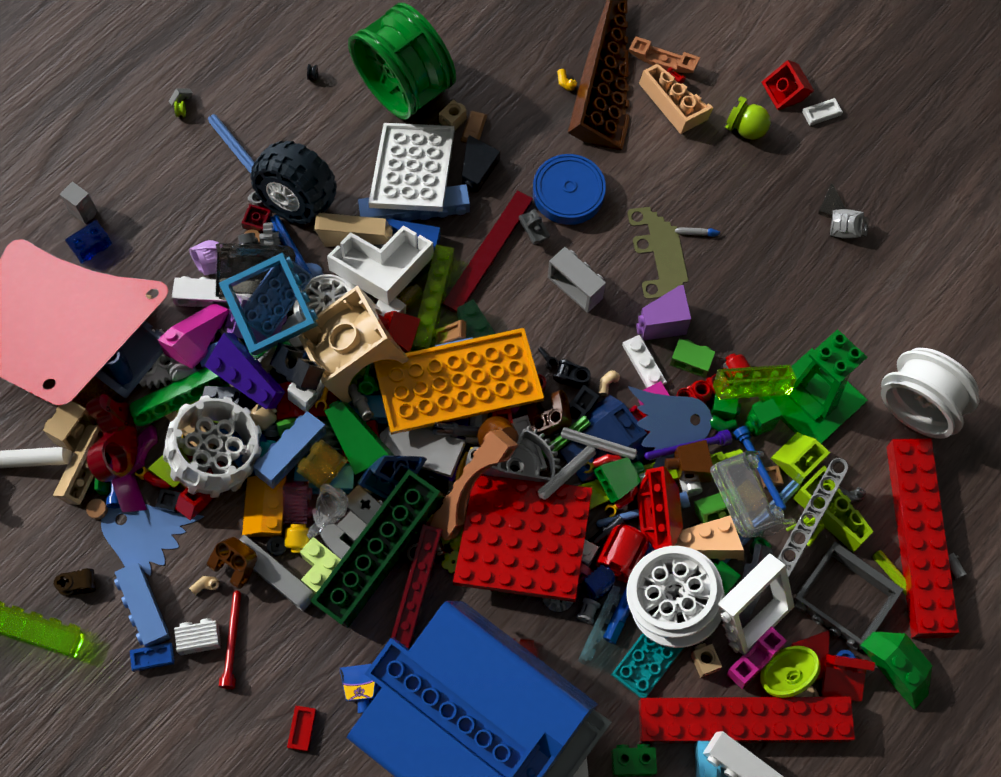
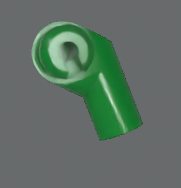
M711 415L710 424L716 431L737 428L735 419L725 422L717 415Z

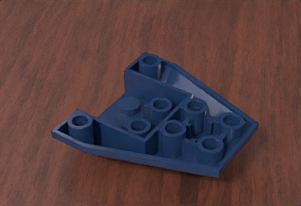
M611 395L597 403L586 416L591 424L581 433L636 449V458L634 460L630 459L631 463L633 464L637 461H640L643 465L649 460L644 458V454L653 451L654 447L642 446L643 440L648 434L637 425L638 421L626 405ZM571 440L563 446L559 453L568 464L587 445ZM595 448L596 455L588 462H593L594 459L606 454H616ZM589 464L582 466L575 473L582 483L598 479L594 471L588 474L584 473L590 469Z

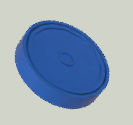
M576 154L554 156L545 161L538 168L534 176L533 199L535 205L546 218L553 222L565 225L583 223L594 217L604 202L606 191L604 175L594 162Z

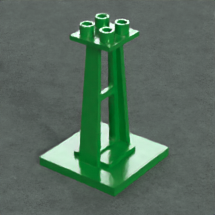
M837 329L815 350L811 348L763 391L758 398L763 402L773 398L782 413L780 419L795 433L798 432L812 437L822 444L868 401L848 382L850 374L868 357Z

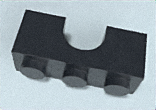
M278 343L270 365L276 368L277 373L285 375L286 380L295 383L296 388L302 391H307L308 389L316 391L325 369L315 361L302 359L304 353L296 347Z

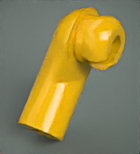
M559 69L557 71L559 85L568 91L574 90L577 86L576 80L567 79L566 70Z

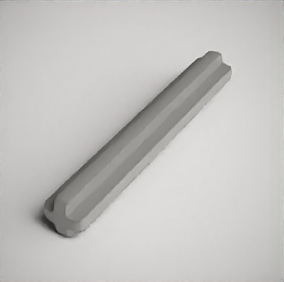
M563 428L561 432L562 438L619 456L628 457L632 460L637 455L636 449L569 428Z
M587 446L538 490V496L546 500L596 455L595 448Z

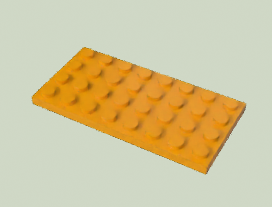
M524 328L405 353L409 360L404 364L392 359L373 362L391 435L433 426L435 422L446 423L544 401V395Z

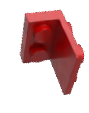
M826 654L821 695L826 697H851L853 701H862L866 670L874 671L875 662Z

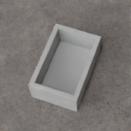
M564 247L549 260L548 278L587 313L603 299L606 285L604 278L599 274H595L586 262L578 259L574 251H569Z

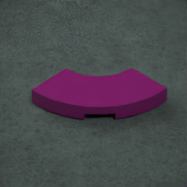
M153 425L147 427L137 437L138 447L135 464L127 475H131L145 466L147 453L158 442L156 428Z

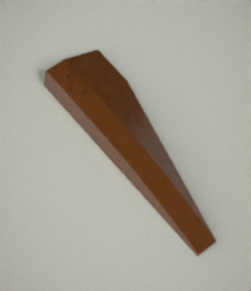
M607 0L586 60L568 133L581 141L621 151L629 123V115L626 114V108L629 107V100H627L629 85L626 80L629 76L628 51L626 50V44H628V37L626 36L628 5L627 0Z

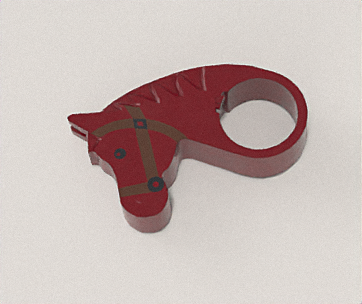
M103 394L89 400L86 404L87 412L97 420L98 426L103 432V437L89 448L87 463L93 476L97 480L107 483L123 477L131 471L135 464L138 444L136 425L130 414L129 405L125 401L117 403L108 395ZM105 452H108L112 458L113 470L106 461Z

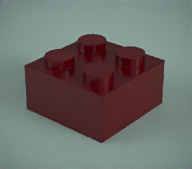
M249 204L241 222L243 229H254L263 234V223L270 222L269 218L272 216V212L270 209Z

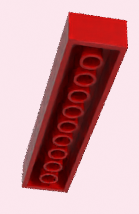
M892 439L886 448L902 570L907 584L906 600L911 638H952L959 633L932 439Z
M851 697L640 698L639 700L640 744L711 741L714 734L721 731L738 743L851 742L855 740Z

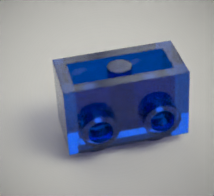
M97 220L65 239L68 247L81 264L89 261L94 255L106 250L112 244L109 236Z

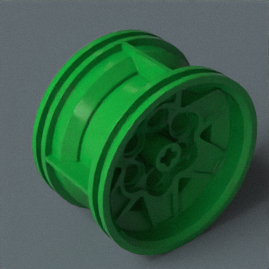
M397 3L387 10L385 15L365 29L357 31L348 39L349 53L360 77L375 98L389 112L400 119H408L421 107L440 93L445 92L456 82L455 66L443 40L428 20L408 4Z

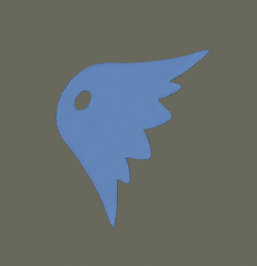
M628 386L630 391L644 403V405L637 408L641 412L648 414V416L637 423L639 427L650 431L643 440V447H655L654 450H659L707 437L711 429L710 420L712 417L707 405L701 400L693 397L655 394ZM693 414L700 416V423L696 426L690 422ZM674 454L655 458L656 462L653 468L665 466V459L674 458Z
M145 504L147 510L122 512L121 508H108L106 516L101 519V529L105 539L117 553L125 567L138 562L144 572L150 576L151 566L149 562L164 565L165 559L162 549H175L179 547L171 534L185 533L186 531L180 526L195 522L204 516L196 515L193 519L189 520L181 513L157 509ZM119 514H124L127 517V521L123 525H118L115 522V518Z

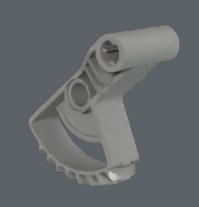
M527 426L526 429L522 430L517 442L518 446L509 460L490 467L482 475L547 483L555 476V472L561 470V466L558 465L560 459L555 458L558 455L557 451L552 452L555 446H548L550 440H543L544 433L538 436L537 429L531 432V427ZM523 438L529 439L543 450L550 464V478L539 476L540 465L536 455L529 448L519 445ZM479 447L469 450L465 466L474 458L473 454ZM510 466H517L519 468V471H512L510 469Z

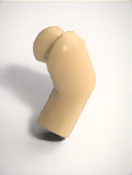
M203 576L189 589L196 596L203 589H218L220 582L216 577Z

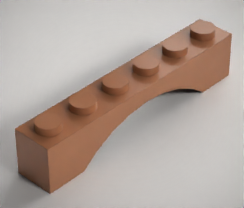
M502 430L490 431L485 435L483 444L473 454L474 458L464 467L462 476L454 482L453 489L443 499L441 508L433 514V520L429 525L443 529L441 537L444 540L456 538L464 527L467 501L477 479L490 467L508 461L517 448L518 444Z

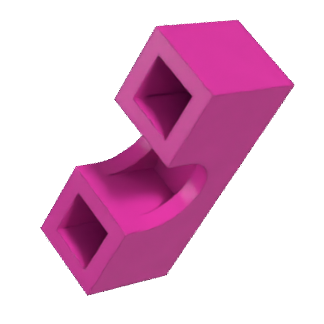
M771 626L757 640L753 648L729 669L727 676L743 689L785 646L787 640Z

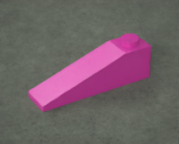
M213 303L170 327L158 339L164 354L193 369L208 353L207 348L210 342L213 343L214 335L217 329L221 328L229 310Z

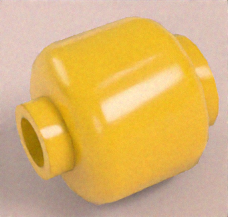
M290 524V527L285 529V547L291 548L293 553H300L303 547L311 540V530L306 528L304 524Z

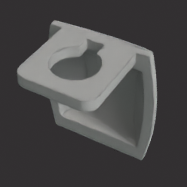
M833 210L830 235L839 238L867 236L869 218L864 216V212L856 210Z

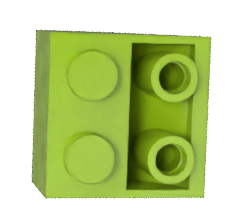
M797 432L771 457V460L800 485L826 460L830 451L816 439Z

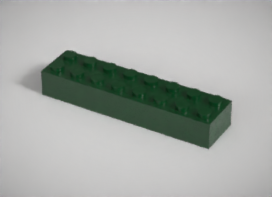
M408 470L311 599V602L338 623L349 628L420 532L423 524H426L443 501L444 495L411 470Z

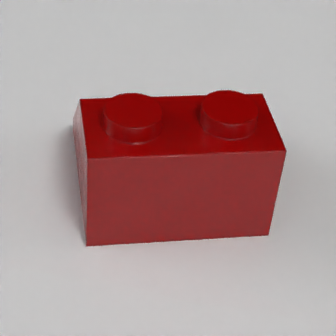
M790 60L783 63L761 82L777 110L797 104L814 92L799 64Z

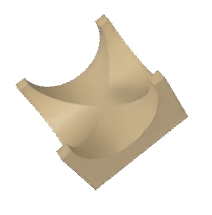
M358 285L317 314V327L298 335L309 359L325 369L321 377L322 384L342 402L347 403L352 401L348 394L349 384L356 373L362 368L379 360L392 359L402 364L409 360L377 314L382 313L380 308Z

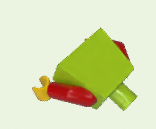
M179 448L181 455L191 464L193 456L186 455L182 448ZM163 455L148 470L142 467L144 470L142 474L135 472V475L141 480H145L156 487L168 489L170 487L174 488L180 483L185 489L187 488L181 482L172 480L170 477V465L163 460Z

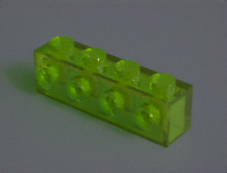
M791 365L718 369L713 388L719 400L789 395L797 378Z

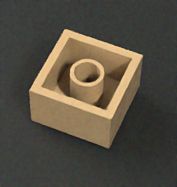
M71 401L67 404L58 405L56 413L47 420L43 431L54 444L71 450L73 454L87 425H94L96 422L85 408Z

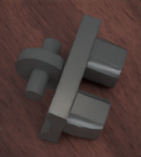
M535 209L527 214L519 215V220L533 245L542 243L550 238L549 232Z

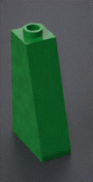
M335 401L329 405V409L325 410L355 475L364 473L376 460L384 455L394 456L390 449L347 402Z

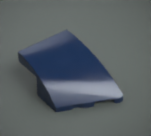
M384 455L365 471L357 483L380 497L387 499L406 472L411 470L413 473L418 474L427 458L421 456Z

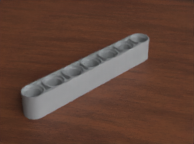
M835 458L830 462L777 558L786 565L788 579L848 472V464L844 459ZM837 462L845 466L844 471L841 473H836L833 470V465ZM827 480H832L835 483V487L831 491L823 488V484ZM819 497L825 500V506L821 509L815 508L813 504L814 500ZM807 515L814 516L815 524L813 526H806L804 524V518ZM797 533H803L806 538L805 542L797 544L794 541V536ZM788 550H792L796 554V558L792 562H788L784 557Z

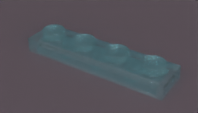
M613 584L579 656L578 662L585 665L587 660L592 661L596 649L593 647L596 641L601 642L605 633L602 628L605 623L609 624L614 614L610 612L612 606H617L622 595L619 594L620 587Z

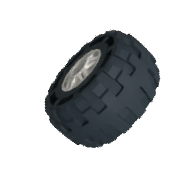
M279 141L269 145L254 162L251 170V184L259 200L268 209L276 213L277 216L287 219L292 223L307 224L315 221L316 215L325 213L335 200L334 197L337 189V182L334 180L333 171L329 169V165L325 160H322L315 151H311L300 143L296 144L294 141Z

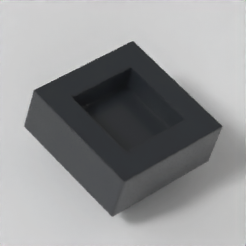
M161 488L155 507L176 513L175 507L181 492Z

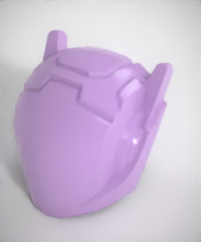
M208 240L189 249L196 267L203 275L231 272V268L227 267V251L221 243Z

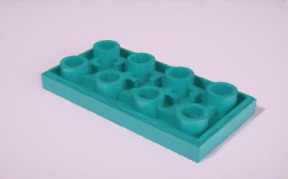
M642 633L611 676L639 698H647L683 648L662 646L650 640Z

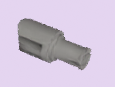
M170 363L167 365V372L173 382L204 369L202 367L191 369L181 363Z

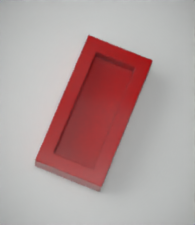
M295 705L287 744L288 749L309 752L317 711L315 708Z

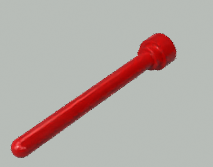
M238 590L233 592L224 674L219 678L218 687L223 689H234L236 679L232 673L241 592Z

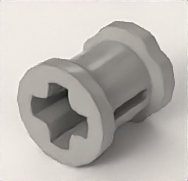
M584 598V605L576 618L585 623L593 624V618L596 610L600 608V603Z

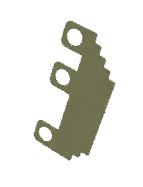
M650 207L629 209V223L633 226L648 224L650 235L633 238L635 251L637 253L654 251L659 276L658 280L644 281L642 283L644 297H662L676 287L683 285V282L688 281L679 234L675 232L677 226H671L670 222H665L663 217L657 216V212H651ZM634 212H641L643 214V219L640 222L632 219L631 216ZM638 240H647L649 243L648 248L640 249L637 246ZM655 284L658 287L657 293L653 295L647 293V285Z

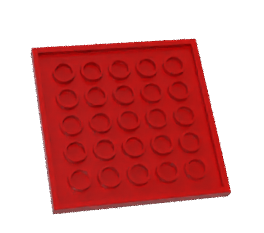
M481 475L471 489L453 585L576 602L592 488L563 484L546 500H543L538 496V490L546 483Z

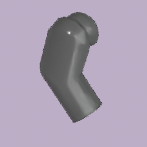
M839 487L842 493L851 500L850 503L862 501L866 495V491L862 487H858L853 491H847L843 487Z

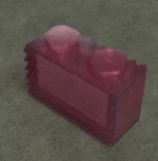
M285 481L283 485V524L307 525L309 519L313 518V507L309 506V500L313 499V488H309V481Z

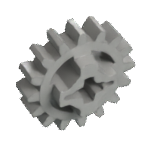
M272 222L263 223V234H259L261 253H266V259L268 260L278 255L277 252L281 251L279 232L274 231Z

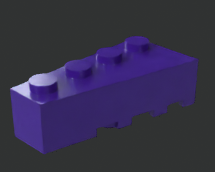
M234 333L222 334L204 366L263 408L275 409L285 394L283 388L263 369L262 364L255 360L247 347L241 344Z

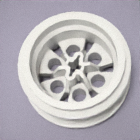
M915 348L902 353L897 360L898 372L887 374L881 383V397L887 409L912 430L932 438H947L950 435L959 433L964 425L962 414L973 412L979 405V387L973 376L960 363L933 349Z
M684 546L659 548L643 557L632 570L627 584L628 605L638 628L655 643L672 648H683L698 644L708 638L722 620L718 603L725 597L721 576L712 561L701 552ZM677 571H685V572H686L684 575H677V574H676ZM664 574L666 575L664 579H657L658 577ZM694 584L700 585V588L697 590L690 589ZM659 593L657 598H649L650 594ZM677 594L680 595V598L677 597L676 600H673V597H676ZM695 598L708 600L706 606L697 602ZM692 604L694 605L691 609L688 610L683 608L688 607ZM659 606V609L654 613L653 616H651L648 613L650 610ZM673 608L671 613H663V610ZM682 613L685 622L677 623V614L681 615Z

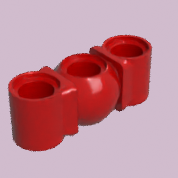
M717 373L712 377L706 378V381L698 380L687 388H681L676 396L693 397L701 400L703 403H707L711 398H714L716 392L724 393L728 379L724 374ZM718 382L722 385V387H717L714 385V383ZM697 390H703L705 394H699Z

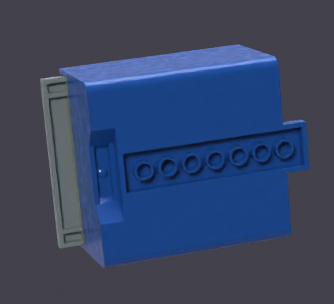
M445 601L410 649L395 638H390L368 668L365 675L378 684L381 689L346 738L394 777H573L612 722L595 710L598 703L467 603L462 601Z

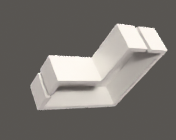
M402 226L381 249L350 232L340 242V246L337 245L327 256L331 272L355 286L358 285L365 292L389 305L434 257L433 242L421 235L417 237L416 232Z

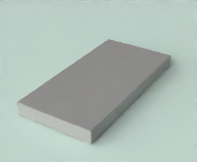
M424 428L391 435L389 429L384 440V444L394 456L426 457L427 460L421 469L451 478L466 445L465 440L451 438L449 435H434L433 431Z

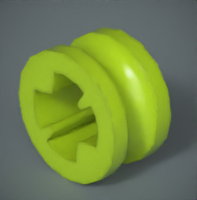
M175 101L174 110L176 118H179L181 115L186 117L185 102L181 101V103Z

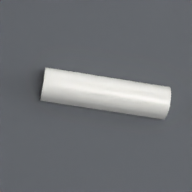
M63 447L0 451V468L65 465L71 462L72 451Z

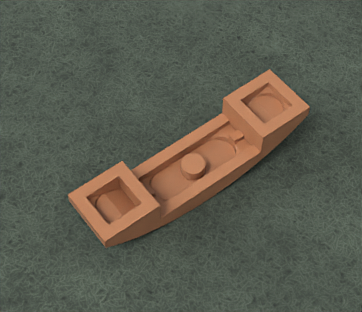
M635 36L629 52L637 58L653 66L658 64L665 70L672 67L678 73H694L700 57L686 52L681 56L651 46L652 41Z

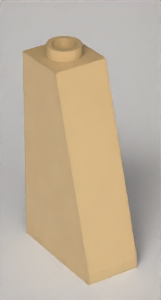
M327 213L316 215L314 230L325 247L340 246V242L350 232L372 245L386 244L393 235L392 226H389L387 220L383 218Z

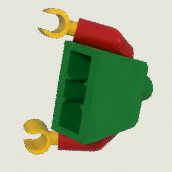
M606 454L594 459L593 462L586 463L590 465V469L584 473L588 474L594 471L610 502H615L614 505L609 504L605 507V510L609 507L614 509V513L610 514L609 517H613L617 509H622L633 501L638 491L637 485L641 482L638 474L644 472V466L640 461L632 464L628 457L622 459L618 455Z

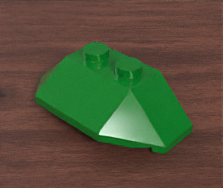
M872 632L859 645L913 709H916L929 695L933 665L907 634Z

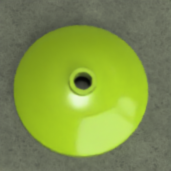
M790 646L784 648L761 670V684L765 691L772 696L780 698L796 696L807 690L815 682L820 672V660L816 653L808 647Z

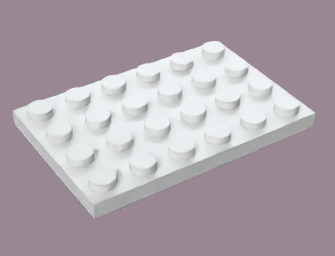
M384 123L370 192L369 208L443 212L455 133L454 126Z

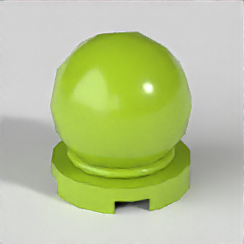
M740 96L738 99L740 103L737 108L733 107L725 128L730 131L736 128L741 136L751 140L765 136L771 124L768 111L760 105H748V99Z

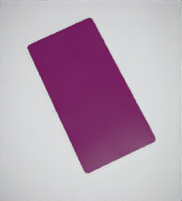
M134 473L111 481L122 512L147 510Z

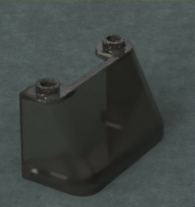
M217 243L215 248V297L226 300L219 285L220 282L280 253L287 257L290 256L291 260L295 262L296 255L293 248L282 245ZM270 269L233 286L235 293L253 294Z

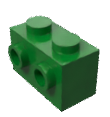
M772 398L765 402L758 401L752 405L745 425L754 437L774 429L779 422L782 413L774 399Z
M626 744L616 745V748L611 751L613 777L655 776L657 774L656 748L650 747V744H638L637 748H629V745Z

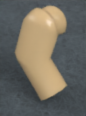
M613 370L608 371L600 379L599 395L608 396L609 384L619 381V373Z

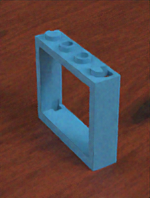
M283 253L219 283L248 350L254 356L277 346L278 343H283L318 326L316 322L318 319L314 308L310 309L308 302H311L306 291H302L300 285L303 283L299 275L294 274L292 269L295 267L290 256L287 257ZM281 264L306 320L257 343L233 286Z

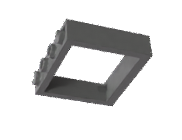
M834 542L798 592L793 602L798 611L806 612L815 623L827 627L833 636L841 637L850 648L861 651L862 648L859 645L872 632L877 630L903 591V588L837 542ZM831 557L889 596L861 639L803 599Z

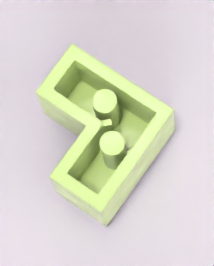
M312 537L300 551L302 558L313 566L301 581L316 594L341 559Z

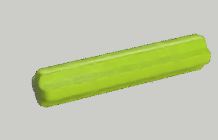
M881 550L877 551L872 556L873 559L895 584L903 588L902 592L907 595L906 579Z

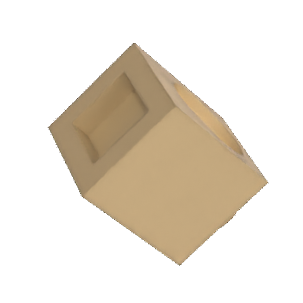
M452 100L439 113V123L443 126H454L455 130L467 119L465 106L457 103L455 100Z
M706 643L694 647L695 651L692 652L691 657L700 678L715 673L722 668L713 644L706 646ZM701 655L709 656L710 663H703Z

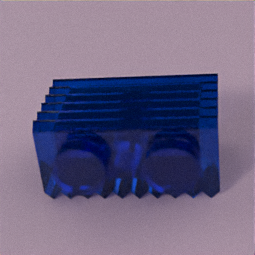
M600 565V567H597V570H594V573L591 572V575L584 579L582 591L589 599L598 601L612 589L615 582L614 572L608 566Z

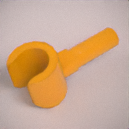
M325 386L320 400L315 403L317 409L319 402H323L325 404L323 411L328 407L326 398L329 389Z

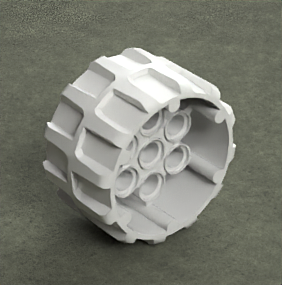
M208 395L201 396L199 401L191 405L184 404L180 407L177 417L169 424L163 452V460L169 463L171 468L170 477L172 480L181 482L188 488V492L193 495L199 492L210 494L211 498H216L220 493L230 489L233 492L240 489L244 480L251 476L254 470V463L260 457L262 451L261 447H259L262 431L260 426H256L250 417L251 411L247 407L243 409L233 403L232 398L224 397L223 399L210 398ZM190 425L192 428H195L194 432L187 434L185 438H181V430L186 426ZM203 426L208 428L209 431L203 432L199 428ZM220 429H226L229 434L221 433ZM234 430L241 436L245 445H243L239 438L232 437ZM188 442H195L197 446L191 447L188 445ZM208 444H215L217 449L209 448ZM234 446L238 451L233 452L228 447ZM179 448H182L186 455L193 456L191 464L184 459ZM241 454L243 455L242 462L245 464L236 469L235 466H231V462L238 459ZM203 459L206 464H198L196 460ZM217 461H223L226 466L220 467ZM208 468H211L214 474L206 473Z

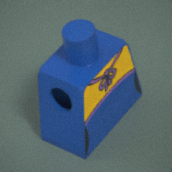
M371 664L340 667L345 699L349 702H357L358 714L364 713L370 701L375 698L381 689L378 684L365 675Z

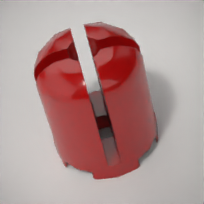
M624 524L616 525L597 558L596 567L605 574L608 571L618 576V581L628 583L632 570L644 557L649 547V540L635 527Z

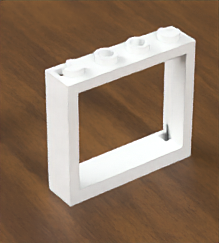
M770 553L718 603L719 615L723 620L722 625L726 630L725 635L729 640L728 645L733 648L734 652H740L745 656L771 626L774 628L795 607L786 565ZM770 584L773 599L742 629L739 614Z

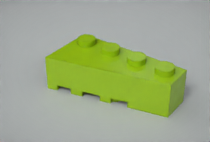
M825 465L793 498L804 509L827 470ZM827 480L823 484V488L827 491H831L835 487V483L832 480ZM838 488L821 520L825 528L854 553L872 534L873 530L860 512L853 508L848 496L844 495ZM820 497L816 498L813 502L814 507L818 509L823 508L825 500Z

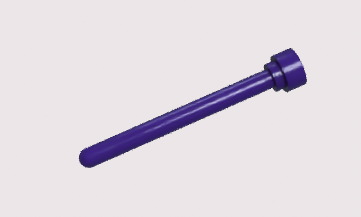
M729 430L719 431L714 437L646 452L644 458L651 460L672 455L678 446L707 440L708 446L714 444L727 446L731 445L732 436Z

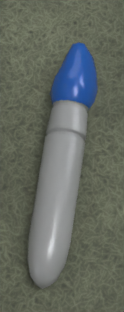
M680 227L675 229L676 233L682 235H707L715 237L720 234V231L712 228Z

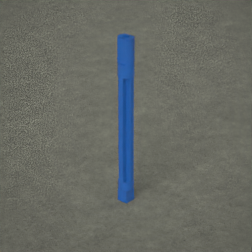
M650 542L644 557L655 550ZM627 586L603 635V638L612 644H616L630 613L627 601Z

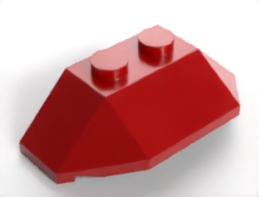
M665 466L647 469L646 476L637 491L640 530L655 550L675 546L683 529L679 487Z

